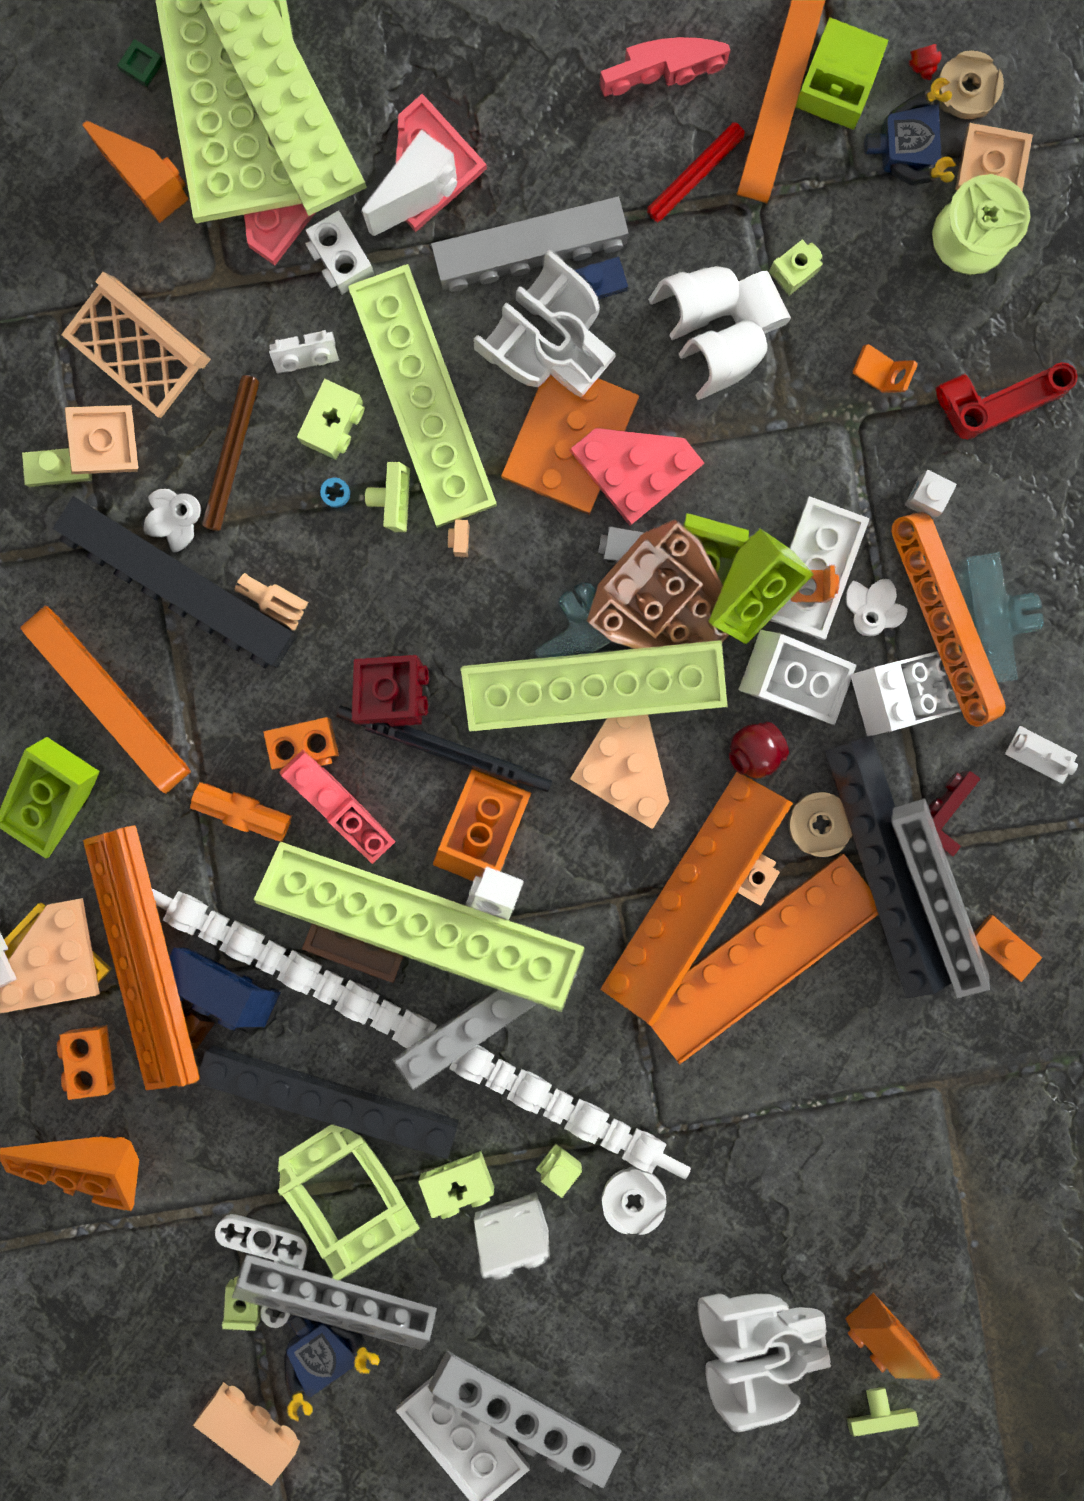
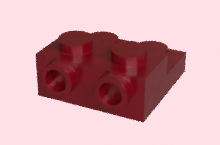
M417 655L354 659L352 721L355 724L388 723L390 726L422 724V716L428 714V700L426 696H422V686L427 685L429 682L427 666L423 665Z

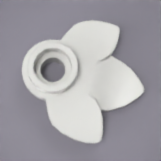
M158 489L148 496L154 510L145 518L144 532L152 537L167 536L172 552H179L194 537L193 524L200 517L201 506L198 500L190 494L177 495L170 489ZM182 504H184L187 508V512L184 516L181 514L180 511Z
M878 580L869 589L856 581L849 585L846 594V605L855 614L854 625L860 634L876 636L884 628L898 627L906 618L908 609L895 603L896 589L891 580ZM866 616L873 617L876 623L868 622Z

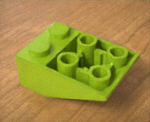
M829 17L795 108L854 130L864 109L889 40Z

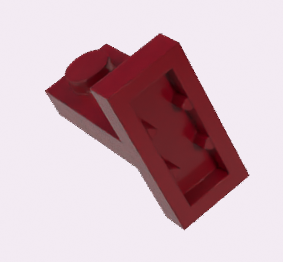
M962 771L960 774L956 772L946 783L945 788L948 790L942 798H935L928 806L945 855L954 857L961 846L941 831V829L979 782L980 778L971 771Z

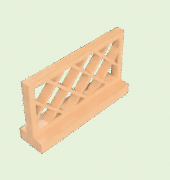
M102 272L95 281L98 284L97 288L61 335L157 417L162 418L198 369H204L211 359L115 277ZM103 296L111 302L112 316L97 317L96 305ZM118 309H120L124 314L119 315ZM119 320H133L136 327V336L121 338ZM113 321L115 339L100 340L98 323ZM82 324H91L93 341L81 342L74 334ZM142 329L146 331L149 335L143 336ZM156 340L160 345L161 357L145 359L144 341ZM137 342L139 359L124 361L122 343ZM115 344L117 362L106 363L102 360L100 346ZM94 346V352L88 347ZM167 350L174 356H167ZM180 360L188 367L180 378H169L168 361ZM161 362L163 380L148 382L146 364ZM140 364L141 382L129 383L126 380L124 366ZM112 367H118V373ZM164 385L165 398L157 407L150 401L149 386ZM142 387L143 394L136 388Z

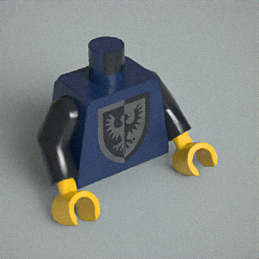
M938 78L932 83L931 91L924 90L893 109L886 116L881 126V133L865 135V154H882L883 170L892 173L893 176L911 186L934 182L937 180V177H940L944 182H951L955 177L951 171L944 172V170L948 167H954L956 164L950 157L941 158L939 104L933 105L936 99L940 102H948L951 99L952 92L950 91L939 94L940 89L950 82L946 78Z
M293 1315L287 1321L296 1334L289 1341L284 1355L285 1382L289 1399L293 1400L288 1405L289 1416L299 1421L297 1409L301 1405H303L305 1415L309 1416L312 1413L311 1404L303 1400L305 1394L308 1398L312 1397L354 1366L359 1372L369 1374V1370L366 1367V1360L368 1358L373 1365L379 1364V1356L368 1352L369 1346L361 1333L318 1321L313 1323L310 1319Z

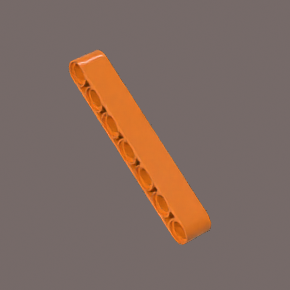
M825 0L791 1L739 184L738 196L768 203Z
M924 512L899 517L892 525V536L963 716L970 725L975 727L983 726L1000 718L1004 714L1006 706L934 522Z
M45 605L20 626L27 638L157 788L166 794L191 773L185 762L48 606Z

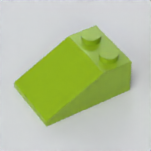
M687 513L683 527L700 541L721 583L724 585L737 552L748 540L749 530Z
M759 529L737 552L709 622L712 626L747 644L814 574L793 550L762 529Z
M48 737L28 747L22 755L1 805L0 829L47 859L89 797L100 771Z

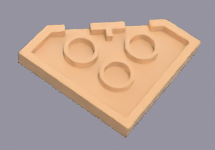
M647 714L607 718L570 779L653 829L667 807L669 798L649 716Z
M83 898L49 904L42 911L8 960L16 980L0 988V1013L100 994Z

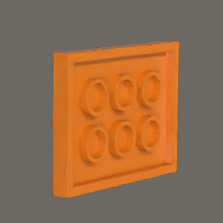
M550 375L537 390L501 478L590 515L600 488L569 450L595 428L625 431L640 395L597 378L582 397H579Z

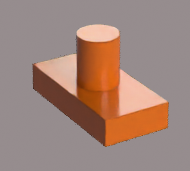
M989 915L974 932L979 948L1020 982L1026 978L1042 959L1037 952L993 915Z

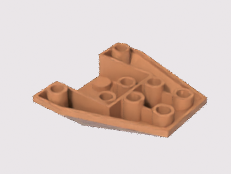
M676 520L648 531L637 539L598 584L587 618L589 624L611 641L635 649L721 640L723 643L729 636L727 633L712 626L709 622L723 584L700 541Z

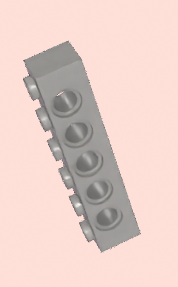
M246 1255L242 1263L232 1296L235 1299L419 1350L430 1341L437 1308L250 1255Z
M446 1351L428 1385L429 1390L434 1394L432 1400L446 1409H450L451 1405H454L463 1410L461 1413L463 1418L475 1425H478L480 1420L491 1426L489 1432L504 1441H507L510 1436L519 1441L517 1447L533 1457H535L537 1452L546 1456V1463L562 1473L565 1468L576 1473L574 1479L589 1488L592 1487L593 1483L604 1488L621 1453V1450L609 1440L449 1351ZM464 1383H473L474 1391L472 1395L468 1398H460L458 1395L459 1388ZM495 1398L501 1399V1409L495 1414L487 1413L489 1402ZM523 1414L530 1415L529 1425L521 1430L516 1429L515 1425L518 1417ZM551 1430H557L558 1438L555 1443L545 1445V1435ZM579 1446H585L586 1453L584 1457L574 1461L572 1459L573 1451Z

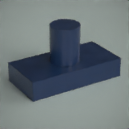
M619 257L574 270L589 284L598 300L628 291V284Z

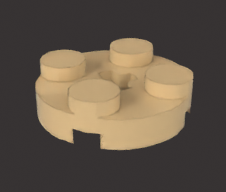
M964 51L944 65L938 78H946L950 83L943 86L939 94L945 91L952 92V97L948 102L939 101V105L944 112L951 113L962 119L982 118L997 103L1003 91L1004 79L1001 70L999 69L998 71L996 66L992 64L994 60L989 55L979 51ZM970 78L973 79V85L978 86V89L970 92L962 84L966 83L967 79Z
M825 792L811 793L802 797L791 808L788 818L789 834L792 841L805 853L817 857L835 855L845 847L850 837H852L842 801L835 795ZM819 815L822 816L823 820H829V826L825 827V833L820 834L818 829H813V823L816 822V817Z

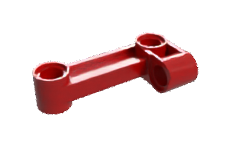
M1061 362L981 399L971 380L964 373L936 386V395L957 436L962 439H972L985 431L1053 400L1062 398L1074 387L1078 375L1072 365ZM1052 377H1060L1064 381V387L1057 386L1053 382ZM964 416L974 417L977 420V427L967 425Z

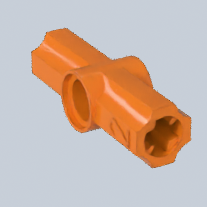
M199 782L191 799L190 808L218 818L222 820L223 824L245 832L253 831L283 842L292 818L291 815L261 805L260 801L236 792L232 794Z

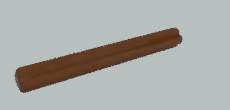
M243 375L240 380L202 523L209 530L219 531L222 526L259 386V380L253 376Z

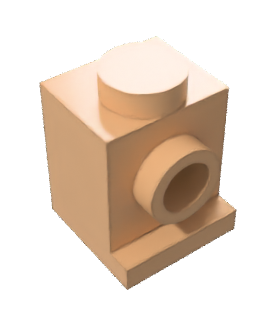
M761 854L738 890V893L761 906L780 873L774 869L776 862ZM759 871L763 874V881L755 884L752 876L755 872Z

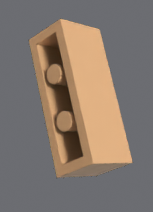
M224 1382L200 1412L193 1425L271 1486L295 1456L300 1443L293 1430L287 1426L277 1424L271 1419L266 1409L261 1406H254L245 1399V1395L240 1389L235 1386L229 1387Z

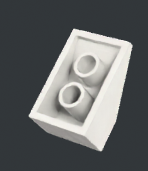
M421 130L363 207L362 212L369 233L375 236L437 205L443 196L449 197L458 183L456 180L454 153Z
M760 630L739 691L835 725L856 664L783 634Z

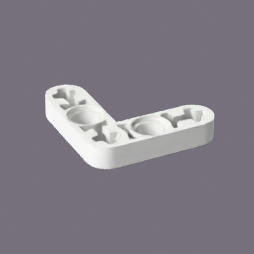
M236 1214L225 1216L215 1229L216 1239L224 1247L274 1260L275 1263L300 1270L304 1268L309 1250V1242L307 1237L299 1231ZM232 1223L235 1225L234 1229L237 1232L245 1233L247 1227L251 1228V1231L247 1236V1242L244 1243L242 1240L245 1235L236 1233L233 1238L227 1237L228 1231L223 1228H227ZM258 1231L267 1232L271 1237V1244L267 1247L257 1246L254 1242V1234ZM279 1235L283 1237L280 1241L281 1244L290 1245L292 1240L298 1242L297 1247L302 1249V1251L297 1250L296 1254L292 1255L289 1253L290 1248L280 1245L278 1251L273 1249ZM264 1306L261 1308L262 1321L269 1327H281L289 1319V1313H280L279 1317L275 1318L272 1316L273 1311Z

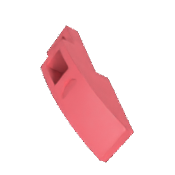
M681 37L637 44L626 48L624 63L601 71L600 87L604 97L610 94L617 96L624 94L632 86L642 82L643 84H651L657 81L661 75H664L667 86L676 83L684 85L692 81L697 75L705 72L713 74L723 69L728 62L730 47L726 43L714 40Z
M304 750L299 752L280 771L281 776L372 864L395 843V840L324 767L322 768Z

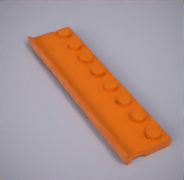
M736 772L600 990L646 1021L649 1025L654 1026L793 803L747 776Z
M136 826L124 827L84 839L83 843L145 1089H163L177 1085L181 1087L199 1080V1074Z
M840 854L690 967L654 1026L650 1025L679 1064L683 1063L879 915L869 886L845 854Z

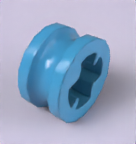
M333 477L323 482L320 494L327 505L338 508L348 502L350 489L343 480ZM336 484L341 485L340 490L344 491L343 497H337L335 501L329 500L331 495L327 494L328 488H334Z

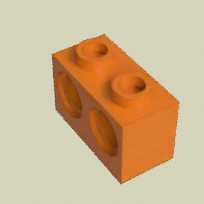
M327 717L263 731L272 770H282L302 750L309 754L320 766L332 764L331 758L339 756L332 721ZM321 734L326 740V746L323 751L316 753L311 749L310 742L315 735ZM289 741L294 746V754L290 759L284 760L279 754V748L282 743Z
M107 1025L73 1029L60 1034V1040L57 1042L58 1057L63 1059L64 1072L61 1075V1085L63 1091H67L68 1100L107 1095L115 1089ZM78 1039H83L87 1042L89 1047L87 1054H83L77 1049ZM82 1071H86L92 1076V1086H87L81 1081Z

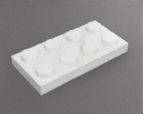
M810 496L807 498L789 548L795 552L810 570H824L829 565H835V574L839 575L838 594H835V598L827 603L791 602L789 600L770 621L821 640L826 639L870 518ZM810 578L801 587L799 592L803 595L813 594L816 589L815 581Z
M432 1376L397 1406L396 1412L470 1501H494L530 1470V1464L509 1439L504 1441L489 1432L490 1425L481 1420L478 1425H475L461 1416L463 1410L454 1405H451L450 1409H446L432 1400L434 1394L428 1388L433 1378ZM464 1385L459 1388L458 1395L460 1398H468L472 1395Z

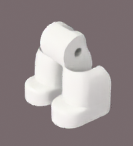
M548 250L545 253L542 272L527 291L519 286L516 290V301L531 314L539 315L565 338V341L560 346L549 342L518 311L508 303H505L502 307V318L491 335L486 340L479 335L474 338V350L487 361L497 364L502 370L525 385L539 387L552 375L570 392L582 397L616 355L588 330L597 318L600 310L596 294L579 274L566 265L556 254Z
M719 266L703 268L689 274L680 272L661 280L649 298L650 304H654L673 295L676 296L681 317L669 335L671 340L706 326L711 320L721 316L731 315L736 323L720 332L709 331L688 340L680 351L679 356L682 359L702 350L708 362L709 379L695 395L697 400L725 389L747 376L760 363L767 352V342L764 334L786 325L791 319L768 271L758 272L741 281H738L730 269Z
M715 1294L699 1298L698 1317L702 1334L708 1347L719 1358L706 1363L708 1390L717 1412L729 1427L737 1432L779 1422L791 1416L797 1410L800 1398L791 1391L788 1384L799 1380L805 1373L831 1367L829 1351L826 1346V1324L823 1312L813 1308L800 1307L788 1309V1305L781 1298L770 1294H749L728 1298L723 1294ZM769 1347H778L777 1354L736 1362L747 1357L765 1354Z

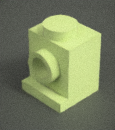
M802 239L784 255L774 260L769 272L790 296L819 272L823 265L820 261L822 254L815 244L810 243L807 245ZM799 258L804 266L797 265L795 259Z
M556 1143L536 1168L541 1174V1182L561 1198L582 1173L581 1162Z
M237 1276L234 1280L230 1279L225 1287L222 1329L255 1331L261 1320V1306L244 1301L246 1306H236V1301L239 1299L232 1298L238 1279Z

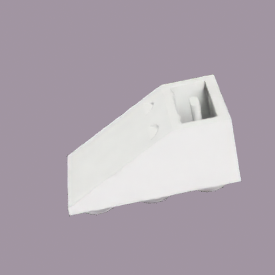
M938 651L851 674L867 736L897 730L961 711Z
M537 1193L475 1212L474 1224L484 1278L493 1276L494 1279L502 1278L509 1275L513 1268L525 1265L526 1268L535 1267L543 1263L544 1258L549 1257V1231Z

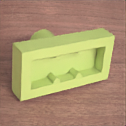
M69 448L22 453L25 485L28 487L92 481V474H71Z
M387 462L386 488L368 487L365 491V503L368 507H385L383 527L394 532H407L410 468L400 462Z
M884 1387L866 1390L871 1415L847 1419L849 1433L853 1436L919 1425L916 1411L911 1408L890 1411Z

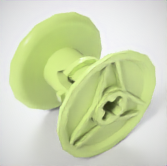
M993 174L975 176L963 183L954 194L952 202L946 205L935 219L932 232L934 249L942 262L954 271L968 275L985 273L997 266L1007 251L1017 246L1027 233L1030 211L1028 201L1023 192L1008 178Z

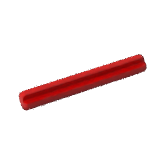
M732 123L648 207V215L655 222H660L744 138V129L738 123Z

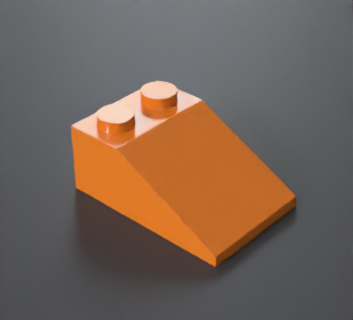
M89 121L82 124L99 151L159 223L189 200L183 190L187 185L168 157L162 160L154 150Z
M472 769L438 848L433 865L473 882L476 876L483 877L486 867L500 872L531 792Z
M874 1293L845 1318L851 1328L847 1332L848 1335L860 1348L864 1345L868 1347L873 1353L870 1359L882 1373L888 1370L895 1378L936 1380L940 1376V1373L918 1341Z

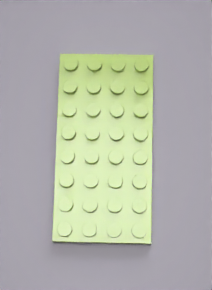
M155 0L192 214L195 222H207L302 204L201 1ZM273 0L293 39L287 1Z

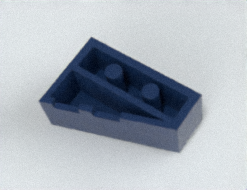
M173 948L169 959L181 1001H184V999L193 1003L192 1009L201 1014H213L219 1018L218 1023L231 1030H236L237 1027H265L281 994L280 991L273 988L271 990L261 989L252 984L254 979L246 975L241 978L226 970L225 965L187 948Z

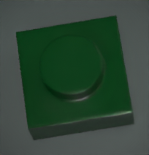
M134 39L117 66L121 72L143 86L148 87L164 60L160 54Z

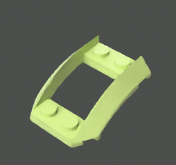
M331 1124L279 1157L280 1187L278 1192L280 1195H283L303 1224L322 1259H325L333 1274V1279L340 1281L353 1274L357 1269L407 1237H411L420 1229L375 1153L364 1138L353 1131ZM353 1152L377 1188L388 1209L338 1241L324 1215L302 1184Z

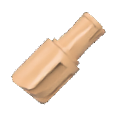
M244 573L237 582L241 585L235 586V592L258 603L260 612L295 631L298 625L297 620L301 619L304 613L302 609L306 608L308 602L277 584L267 587Z

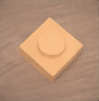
M455 520V528H449L448 548H453L455 557H468L469 522L468 520Z

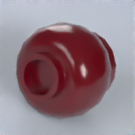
M766 721L763 724H750L740 729L732 737L729 760L739 774H746L749 777L760 779L774 773L780 767L781 761L787 760L789 748L783 734L773 723Z

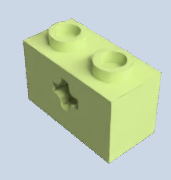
M324 379L298 433L297 438L301 444L335 460L339 453L344 454L351 440V436L348 435L353 423L357 425L360 422L365 407L362 406L363 401L360 395ZM337 415L340 422L338 424L332 423L329 426L327 419H334Z
M481 1151L421 1173L418 1181L432 1218L441 1216L442 1219L449 1218L459 1213V1208L469 1204L472 1207L481 1206L489 1202V1197L494 1195V1185ZM453 1182H457L459 1186L464 1185L462 1193H459L457 1189H452Z

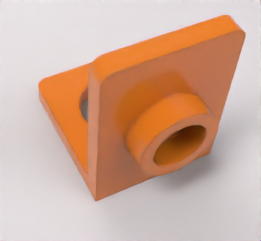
M867 344L861 350L853 369V374L882 393L905 392L918 363L914 360L893 361ZM906 369L903 379L895 384L897 374L901 370Z
M829 565L824 570H811L814 574L811 578L816 583L815 592L811 595H803L798 591L790 601L827 603L834 599L835 594H838L839 575L835 574V565Z

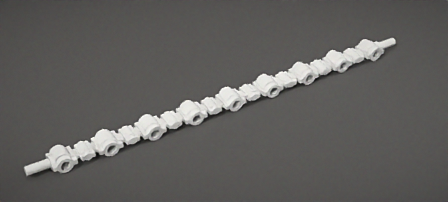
M152 889L155 904L166 910L163 921L172 927L190 935H194L196 929H199L201 932L198 937L213 945H217L219 940L222 941L223 944L219 950L225 952L228 956L248 965H251L255 958L258 960L256 967L271 975H274L276 970L280 971L277 980L291 989L307 995L312 988L316 990L313 997L329 1005L333 999L336 1000L338 1003L334 1009L342 1015L364 1025L367 1019L370 1018L373 1020L370 1026L387 1035L390 1029L395 1031L392 1039L407 1049L434 1031L437 1024L431 1022L426 1017L408 1009L404 1016L399 1015L401 1008L385 999L381 1005L376 1003L380 995L362 984L349 980L345 987L341 984L344 978L336 973L326 970L324 975L320 974L319 972L323 965L304 954L292 950L288 957L284 955L287 948L269 940L267 945H264L262 942L265 935L246 924L235 920L230 927L227 925L230 919L213 910L209 915L205 914L208 906L190 895L178 891L175 898L172 899ZM477 1045L455 1060L449 1068L461 1077L480 1084L483 1077L488 1079L485 1086L502 1095L505 1089L509 1090L507 1099L527 1111L537 1114L542 1107L545 1109L543 1116L551 1121L561 1124L563 1119L567 1120L564 1129L585 1141L595 1144L598 1137L603 1139L600 1145L616 1154L619 1153L620 1149L625 1150L622 1159L640 1170L652 1174L654 1168L658 1165L683 1179H686L689 1175L690 1167L663 1154L666 1143L657 1137L637 1128L633 1135L629 1134L630 1126L614 1118L611 1124L606 1122L609 1114L589 1102L579 1099L576 1105L571 1104L572 1096L558 1089L553 1094L550 1093L549 1090L552 1084L536 1074L521 1069L518 1076L513 1074L516 1067L501 1059H498L496 1064L492 1063L494 1054L480 1045Z

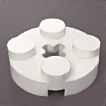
M635 1166L620 1170L611 1176L602 1192L604 1216L608 1223L620 1233L647 1234L654 1230L664 1218L666 1211L664 1187L654 1174L640 1170ZM630 1194L634 1196L637 1194L641 1195L640 1203L642 1206L638 1209L635 1206L628 1208L626 1206L628 1203L627 1196Z

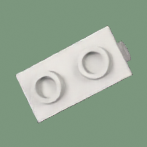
M322 330L321 332L304 335L305 344L299 343L298 336L275 340V344H270L269 354L276 373L291 372L301 368L339 361L333 332L326 333V330Z
M1022 726L1018 727L1005 755L1061 784L1064 783L1067 775H1073L1078 767V764L1074 762L1077 757L1076 754Z

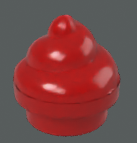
M936 44L910 51L912 60H909V66L915 73L920 74L923 79L928 81L932 79L933 74L938 68L937 64L942 59L941 51L937 52Z

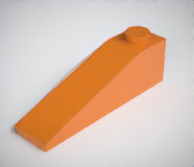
M100 1136L0 1148V1162L7 1173L41 1185L46 1184L47 1181L54 1182L57 1186L63 1188L64 1193L72 1196L76 1190L93 1196L92 1203L127 1211H132L134 1207L139 1158L132 1142L125 1138L116 1137L114 1139Z

